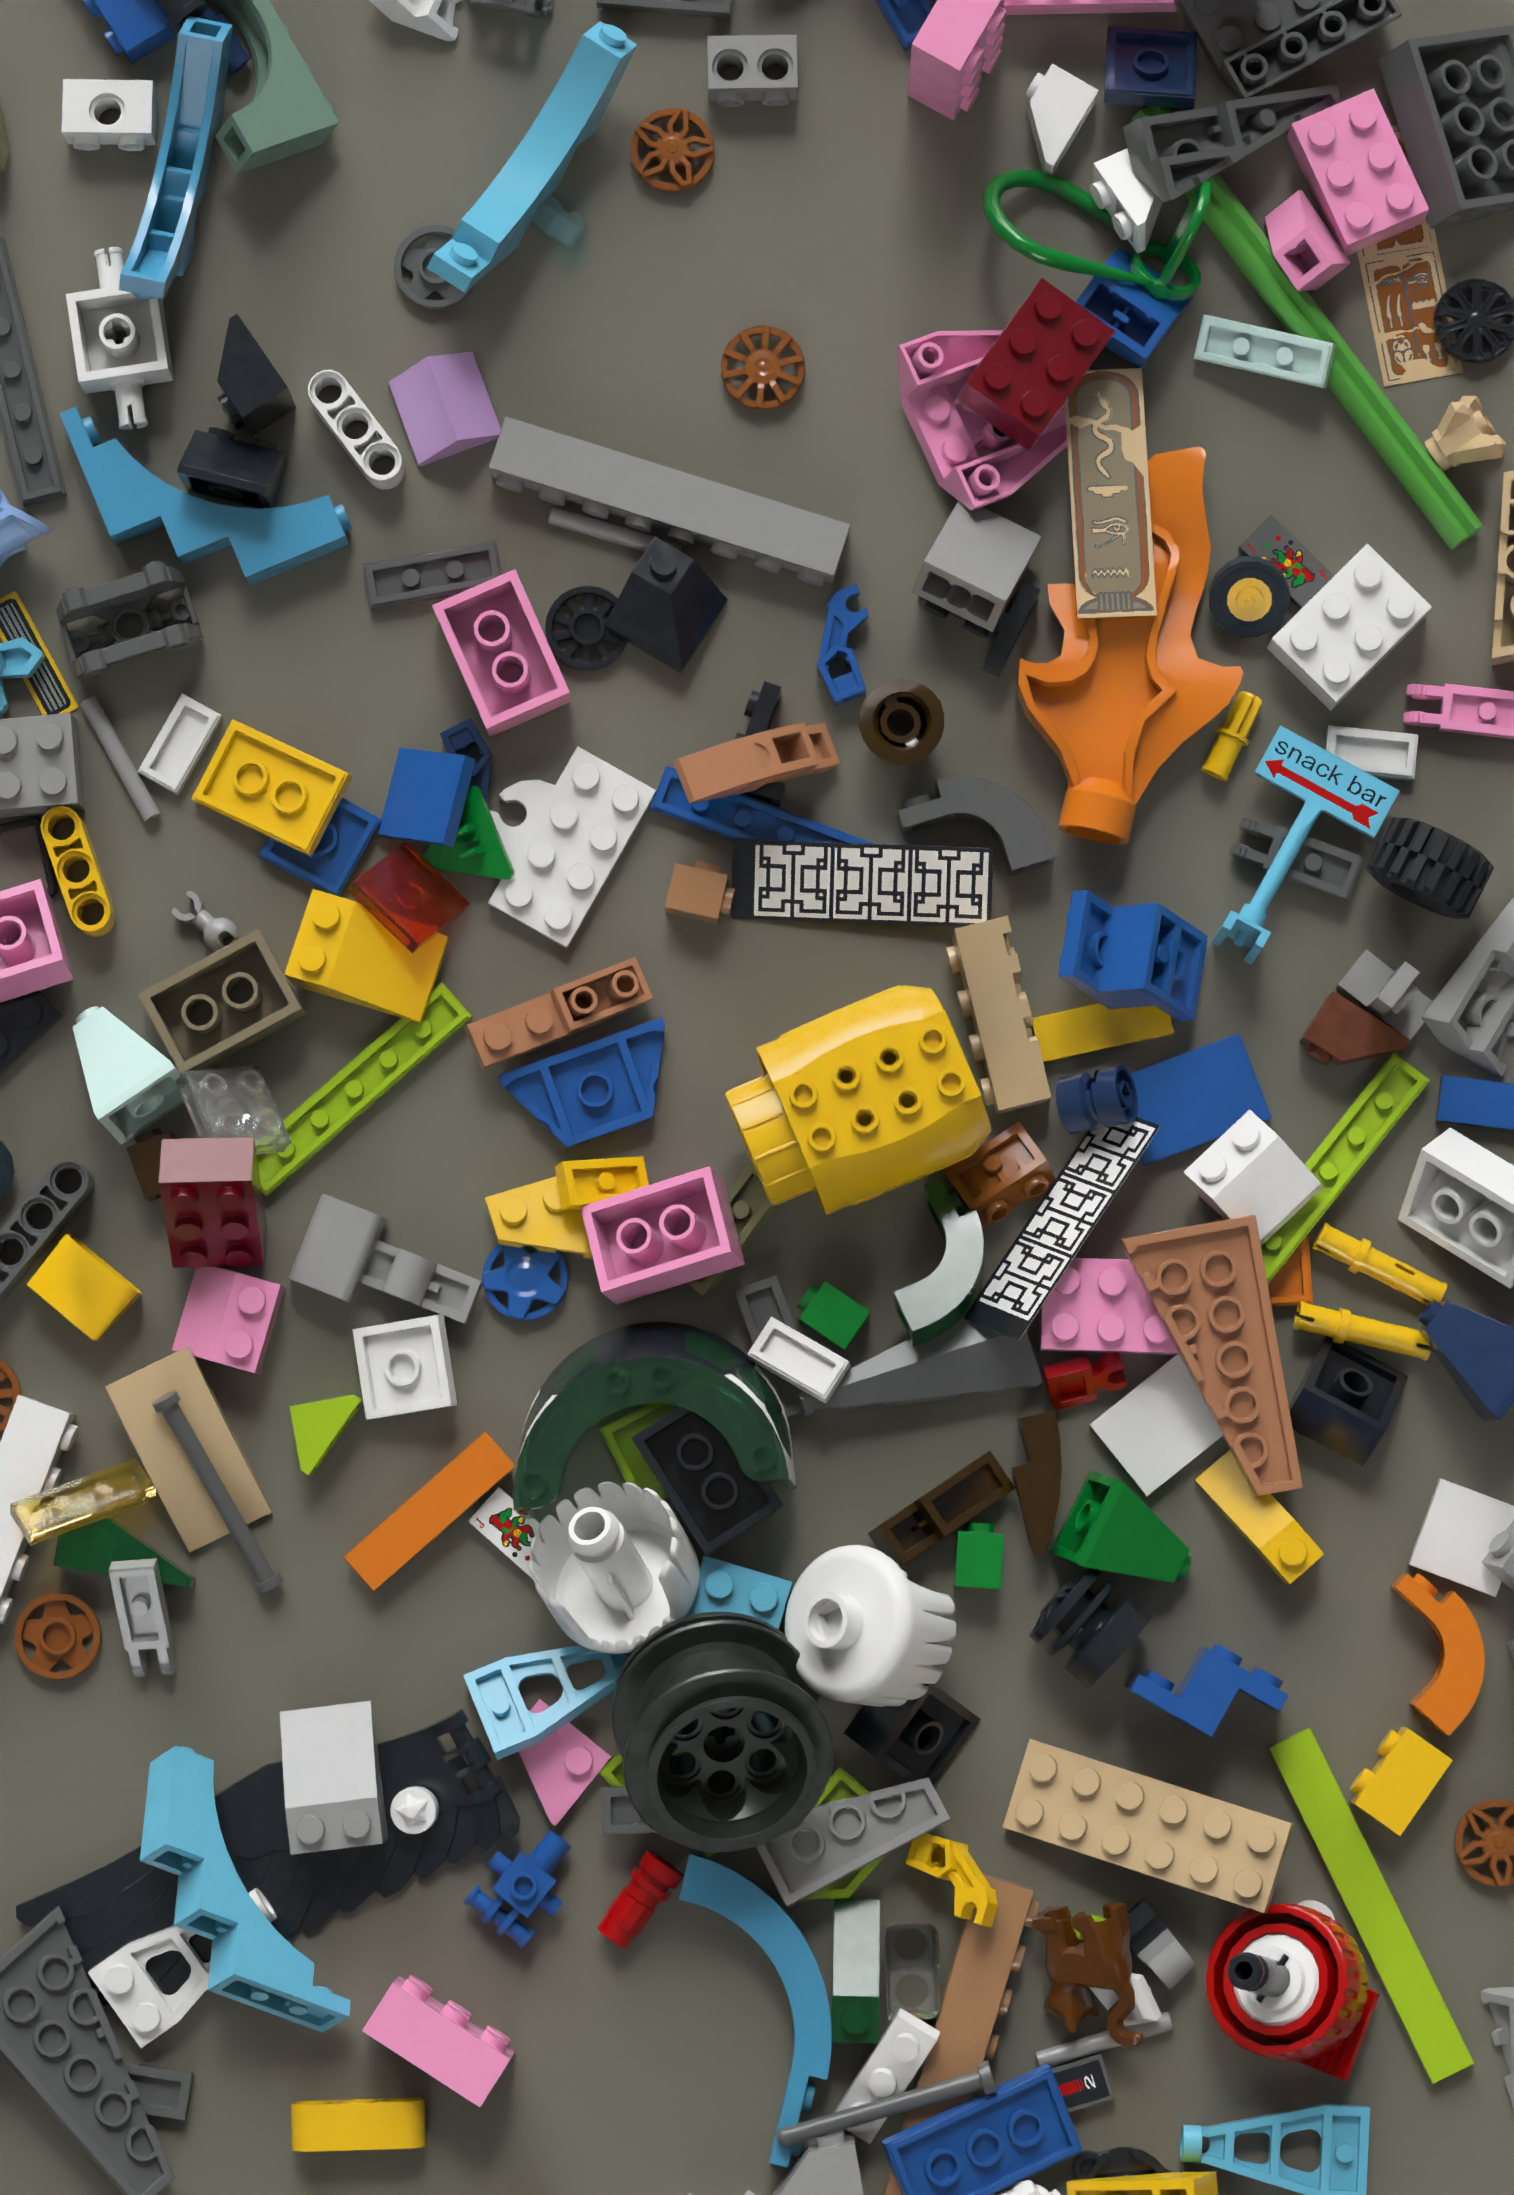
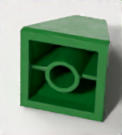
M1091 1470L1050 1550V1553L1083 1567L1174 1583L1175 1580H1182L1192 1562V1557L1188 1555L1190 1549L1125 1483Z

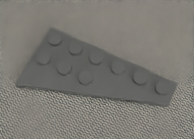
M60 1906L55 1907L0 1958V2056L123 2195H157L175 2176L153 2125L149 2124L138 2098L140 2094L134 2080L131 2081L121 2058L123 2054L98 1995L90 1985L81 1964L83 1960L77 1946L73 1945L64 1924L66 1920Z

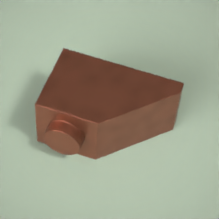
M1334 991L1328 995L1300 1039V1042L1307 1046L1304 1052L1325 1066H1328L1330 1061L1336 1065H1342L1401 1052L1410 1041L1401 1033Z

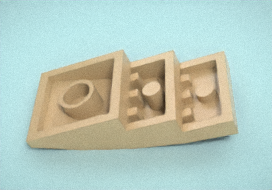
M189 1346L105 1386L155 1489L189 1553L230 1534L164 1415L162 1412L157 1413L152 1405L155 1400L171 1391L176 1390L181 1398L178 1401L181 1410L246 1524L248 1525L273 1513L234 1431L231 1430L214 1392L209 1388Z

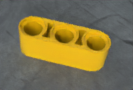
M65 806L53 807L42 817L40 826L68 912L75 926L86 935L93 937L103 936L114 927L116 912L87 827L82 818L71 808ZM61 819H72L75 829L71 837L66 840L55 839L53 836L55 824ZM76 861L88 862L90 871L86 879L77 883L70 882L67 874L69 867ZM92 903L102 904L104 907L102 920L95 925L84 924L82 914L86 906Z
M377 2098L292 2102V2151L385 2150L425 2147V2099Z

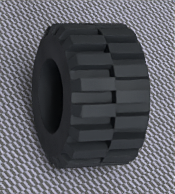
M1393 817L1390 819L1366 869L1379 884L1424 909L1449 918L1467 919L1470 918L1494 867L1485 855L1476 848L1439 828L1411 818Z

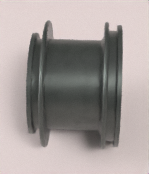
M705 1612L690 1615L663 1626L653 1635L647 1637L632 1652L621 1669L614 1689L611 1716L614 1739L624 1760L623 1769L626 1790L630 1801L643 1821L651 1829L671 1842L707 1852H732L753 1848L780 1837L799 1824L815 1807L825 1791L832 1772L834 1759L831 1730L827 1719L818 1706V1693L809 1688L796 1671L800 1652L787 1640L785 1634L769 1623L749 1615L734 1612ZM759 1749H766L761 1753H754ZM681 1751L686 1752L685 1754L680 1756H673L675 1753Z

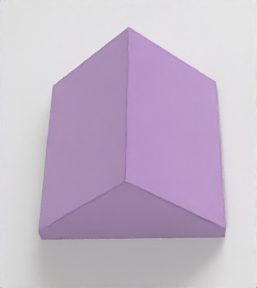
M473 352L428 356L388 382L419 467L498 439L501 428Z

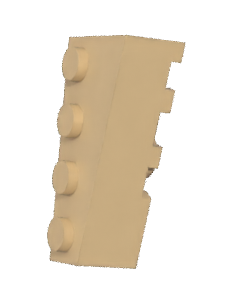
M1008 915L954 929L952 936L953 946L946 948L951 973H960L964 990L957 992L963 1018L972 1017L976 1033L968 1036L972 1055L975 1062L983 1060L987 1078L980 1079L983 1098L986 1106L994 1104L996 1114L1041 1104L1051 1099L1036 1035L1033 1036L1031 1030L1033 1019L1029 1001L1025 991H1021L1019 984L1022 983L1018 955L1013 947L1010 948L1007 933L1012 932Z

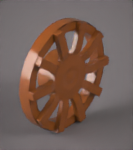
M763 325L743 330L729 342L724 350L721 360L723 384L729 395L746 408L768 411L784 406L796 396L804 380L805 361L802 351L793 337L780 329ZM762 335L760 350H756L749 337ZM769 335L781 339V342L773 351L768 350ZM742 341L750 352L748 357L734 351ZM788 345L795 356L779 360L777 356ZM731 357L744 363L745 367L728 371L729 358ZM798 364L796 377L781 371L783 366ZM746 375L747 380L736 390L730 378ZM779 378L793 383L786 394H783L776 383ZM751 385L758 387L756 401L749 400L743 396ZM771 387L778 399L763 402L764 388Z

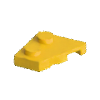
M557 1176L485 1197V1204L498 1245L518 1248L532 1246L538 1251L556 1253V1250L583 1254V1258L593 1259L581 1209L563 1210Z

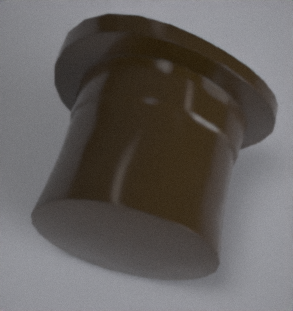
M906 679L891 680L874 688L865 698L859 713V729L865 744L878 758L890 764L907 765L921 761L937 747L944 731V712L941 701L924 684Z

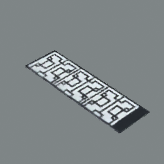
M735 839L733 840L732 888H735L731 907V917L735 919L968 926L991 920L993 848Z
M1137 1117L1132 1123L1113 1127H1106L1101 1123L1098 1130L1086 1132L979 1293L964 1319L1019 1341L1151 1142L1160 1125Z

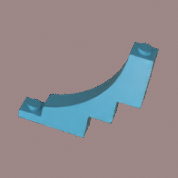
M599 21L582 35L563 74L530 129L496 178L461 219L452 239L433 254L427 269L465 293L519 246L538 205L557 189L577 147L595 132L638 46L629 40L620 28Z
M175 1745L150 1762L140 1861L178 1875L174 1926L212 1940L208 1991L322 2033L350 2017L351 2000L334 1994L327 1987L313 1986L315 1963L295 1949L273 1927L255 1904L235 1870L219 1826L213 1785L214 1760L196 1754L191 1748Z

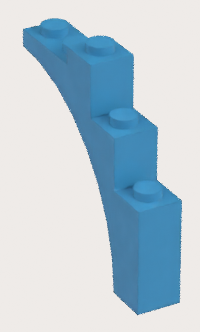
M188 16L178 33L170 98L156 168L137 235L120 273L119 290L130 292L138 298L164 299L175 276H183L192 259L197 208L207 191L212 141L223 119L232 34L231 24Z

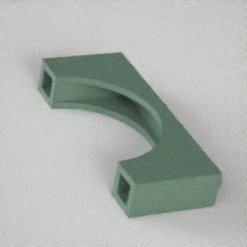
M212 0L231 17L242 32L250 48L255 66V89L251 103L243 109L232 113L215 135L236 174L322 145L337 127L339 121L335 116L332 104L326 100L316 83L311 67L303 60L292 41L289 29L280 20L270 0Z

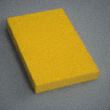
M232 719L191 799L214 812L312 857L352 776L337 767Z

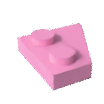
M540 1698L530 1712L541 1713L550 1706ZM570 1722L542 1742L518 1751L548 1819L554 1826L559 1823L612 1757Z

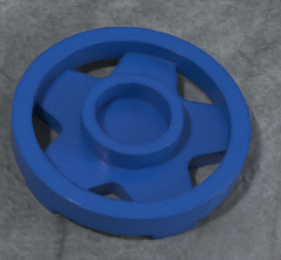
M497 1245L487 1257L483 1268L482 1281L485 1294L497 1311L514 1320L531 1321L548 1315L561 1303L568 1286V1270L558 1250H556V1253L537 1251L530 1254L524 1246L518 1248ZM503 1252L504 1266L491 1270L496 1258ZM557 1263L561 1274L560 1286L550 1277V1272ZM493 1291L504 1292L508 1295V1308L504 1307L496 1299ZM534 1300L549 1303L540 1310L528 1313Z

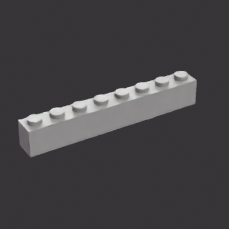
M506 416L489 465L491 477L497 478L496 484L505 489L521 492L522 488L526 487L539 491V498L547 502L564 505L567 500L583 505L582 511L597 518L607 519L608 514L625 518V525L642 532H650L652 527L669 532L668 538L677 543L693 546L694 541L711 545L710 551L716 555L728 559H736L737 554L755 559L754 565L758 568L774 573H779L780 568L798 573L796 577L798 580L815 586H822L824 581L834 583L850 534V524Z

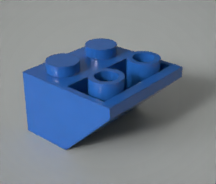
M1119 247L1104 265L1132 273L1129 261L1132 255ZM1142 263L1144 268L1154 278H1160L1161 275ZM1094 276L1076 303L1115 331L1105 347L1134 367L1142 368L1143 371L1189 306L1193 297L1185 300L1157 299L1152 296L1151 291L1141 284ZM1169 282V285L1176 286L1172 282Z

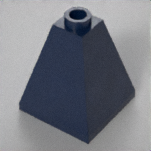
M1433 1299L1417 1319L1423 1325L1419 1332L1477 1415L1484 1420H1500L1514 1402V1327L1449 1301H1443L1439 1304Z

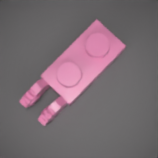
M1446 683L1443 686L1407 685L1406 696L1417 700H1441L1440 714L1422 711L1404 713L1403 724L1425 728L1438 727V731L1514 739V691Z

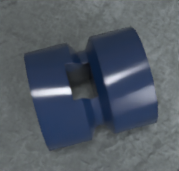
M1123 1065L1095 1070L1094 1078L1085 1072L1060 1077L1057 1081L1056 1104L1064 1128L1071 1135L1098 1130L1101 1123L1106 1127H1113L1132 1123L1137 1118L1138 1099L1131 1074Z

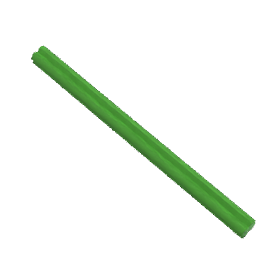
M1147 106L1139 110L1131 119L1135 121L1142 117L1173 112L1168 107ZM1216 173L1211 176V178L1206 180L1211 183L1212 191L1203 220L1288 333L1336 344L1327 382L1328 387L1451 550L1456 549L1479 532L1483 524L1308 291L1296 290L1274 257L1269 239L1220 174ZM1200 184L1184 193L1189 201H1191Z

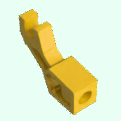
M928 1833L912 1841L905 1864L937 1878L951 1881L955 1886L954 1916L971 1920L973 1910L977 1907V1914L973 1923L992 1928L999 1906L996 1889L991 1888L968 1852V1844Z

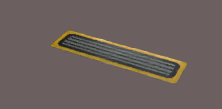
M13 591L0 598V638L2 642L23 637L45 655V659L32 677L23 678L42 715L69 713L77 709L78 704L18 593Z

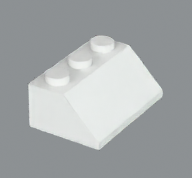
M1449 1128L1421 1149L1398 1220L1511 1289L1514 1286V1166L1452 1128Z

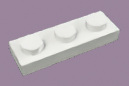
M900 2008L833 2113L903 2093L938 2040L940 2031ZM887 2117L846 2130L871 2144Z

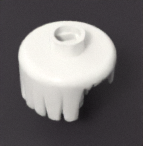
M613 1482L600 1483L598 1489L601 1497L591 1488L586 1487L578 1490L574 1494L578 1509L568 1499L562 1500L556 1506L559 1522L554 1516L547 1515L539 1525V1535L542 1542L539 1538H535L532 1540L530 1547L532 1561L529 1563V1572L535 1582V1589L564 1633L574 1642L599 1653L621 1654L633 1652L647 1637L653 1635L660 1628L684 1618L692 1607L699 1586L700 1571L695 1549L668 1503L661 1500L655 1491L649 1488L641 1489L630 1482L622 1484L624 1491Z
M862 1545L841 1546L831 1549L816 1558L797 1580L786 1609L785 1635L787 1640L800 1652V1658L796 1664L798 1675L816 1693L833 1701L876 1707L900 1706L905 1704L907 1700L917 1699L925 1695L928 1691V1686L922 1684H934L942 1676V1668L933 1665L947 1664L953 1651L952 1647L941 1645L939 1642L955 1639L956 1622L941 1616L953 1615L955 1606L949 1595L931 1591L908 1580L907 1573L885 1553Z

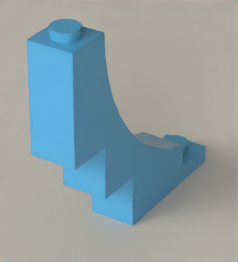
M77 407L59 413L106 528L115 545L165 525L182 565L232 546L249 586L349 545L344 532L351 530L352 526L343 505L340 504L333 507L329 495L305 503L275 508H243L212 503L168 485L150 473L124 449L116 438L94 447L95 443L101 441L91 416L83 419Z

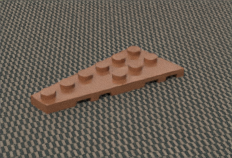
M1256 1215L1118 1239L1254 1495L1262 1496L1303 1488Z

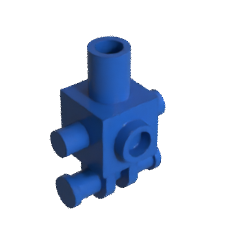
M549 1830L530 1856L522 1850L512 1862L498 1851L487 1864L488 1867L501 1876L492 1888L498 1894V1897L492 1900L480 1890L481 1887L479 1885H476L463 1903L466 1906L469 1904L483 1915L480 1921L485 1925L489 1920L498 1926L495 1932L502 1937L505 1933L519 1944L518 1947L522 1949L536 1931L533 1928L529 1929L516 1917L521 1912L528 1918L537 1906L551 1917L556 1913L563 1902L549 1891L558 1880L552 1874V1871L572 1846L554 1831ZM505 1900L514 1907L509 1914L500 1907Z

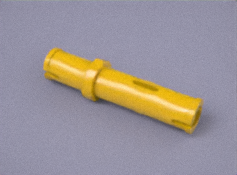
M1326 1222L1319 1230L1312 1249L1318 1250L1348 1265V1271L1354 1274L1360 1271L1426 1305L1433 1299L1438 1303L1442 1300L1448 1286L1447 1283H1442L1408 1264L1371 1247L1372 1242L1365 1238L1359 1241L1329 1226Z
M1304 1301L1298 1303L1296 1312L1310 1318L1295 1316L1293 1322L1294 1330H1303L1332 1337L1333 1342L1341 1344L1344 1341H1349L1420 1358L1423 1361H1427L1430 1356L1431 1350L1417 1345V1343L1429 1346L1419 1330L1351 1314L1349 1309L1341 1307L1337 1311L1308 1304Z

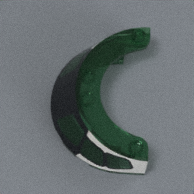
M645 1322L608 1331L574 1350L552 1371L539 1389L525 1420L513 1489L514 1511L525 1520L534 1519V1509H540L553 1503L560 1493L561 1481L567 1462L581 1438L594 1425L619 1410L641 1404L673 1405L703 1417L726 1438L739 1461L741 1470L748 1478L755 1482L782 1481L787 1489H796L797 1481L793 1442L785 1409L775 1388L758 1365L749 1360L748 1356L738 1347L712 1332L690 1325L671 1322Z

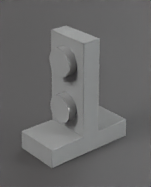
M1367 949L1336 986L1377 1019L1410 1040L1423 1025L1424 1021L1421 1016L1433 1002L1418 990L1419 987L1412 983L1420 973L1418 970L1405 961L1396 971H1393Z

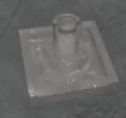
M259 1065L186 1071L176 1080V1084L197 1131L195 1138L254 1137L257 1154L283 1152L292 1143Z

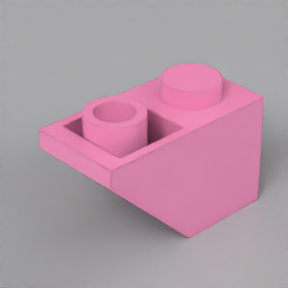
M1298 190L1265 216L1272 253L1297 291L1318 290L1351 264L1302 190Z

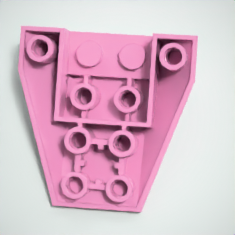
M1003 330L936 331L903 343L896 348L900 398L904 412L938 485L971 511L1010 497L1067 447L1065 402L1028 451L955 398Z

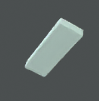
M1204 314L1194 359L1326 388L1336 344Z

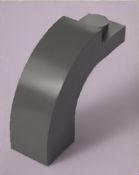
M957 776L936 780L935 790L938 799L931 800L929 794L911 798L903 802L905 809L898 810L897 813L902 834L953 819L970 820L982 825L998 841L1010 876L1052 864L1055 860V854L1046 828L1033 808L1012 790L987 779Z

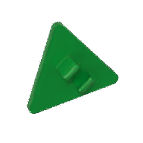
M469 787L454 847L430 844L420 860L421 865L431 869L504 880L514 877L515 871L479 787Z

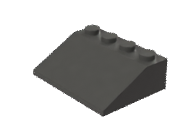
M1514 26L1408 39L1381 57L1378 62L1411 169L1430 209L1426 216L1430 229L1464 224L1514 210Z

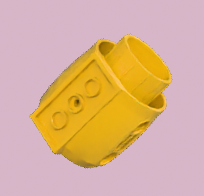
M899 985L803 1024L780 1035L773 1041L756 1047L755 1050L764 1075L725 1093L739 1133L771 1205L781 1204L813 1190L825 1215L878 1197L972 1156L992 1131L981 1098L982 1095L947 1013L931 988Z

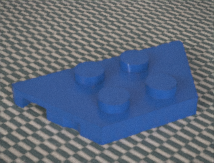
M663 1017L500 1074L497 1077L500 1084L567 1148L653 1119L665 1031Z

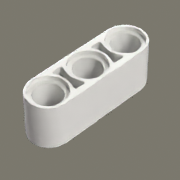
M322 370L316 373L310 379L308 385V395L316 413L370 484L381 490L396 487L403 480L405 474V465L396 445L339 372ZM329 385L339 387L342 393L337 401L326 404L318 399L319 393L324 387ZM351 422H365L369 427L367 433L359 439L348 438L345 435V430ZM381 456H388L395 460L394 469L385 475L376 474L371 470L373 462Z

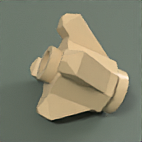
M1462 396L1459 402H1451L1438 428L1431 432L1433 436L1425 441L1428 451L1443 471L1452 466L1458 467L1462 463L1502 458L1506 450V442L1498 434L1491 435L1495 432V429L1482 411L1483 408L1477 396Z

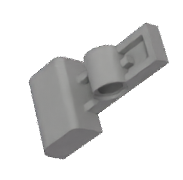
M321 1194L288 1279L353 1305L361 1285L364 1284L467 1325L482 1288V1281L379 1241L387 1223L385 1218L334 1197Z

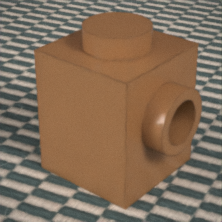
M695 861L694 867L675 863L666 898L665 912L719 924L721 913L730 914L735 888L727 887L728 875L720 873L721 866L704 861Z

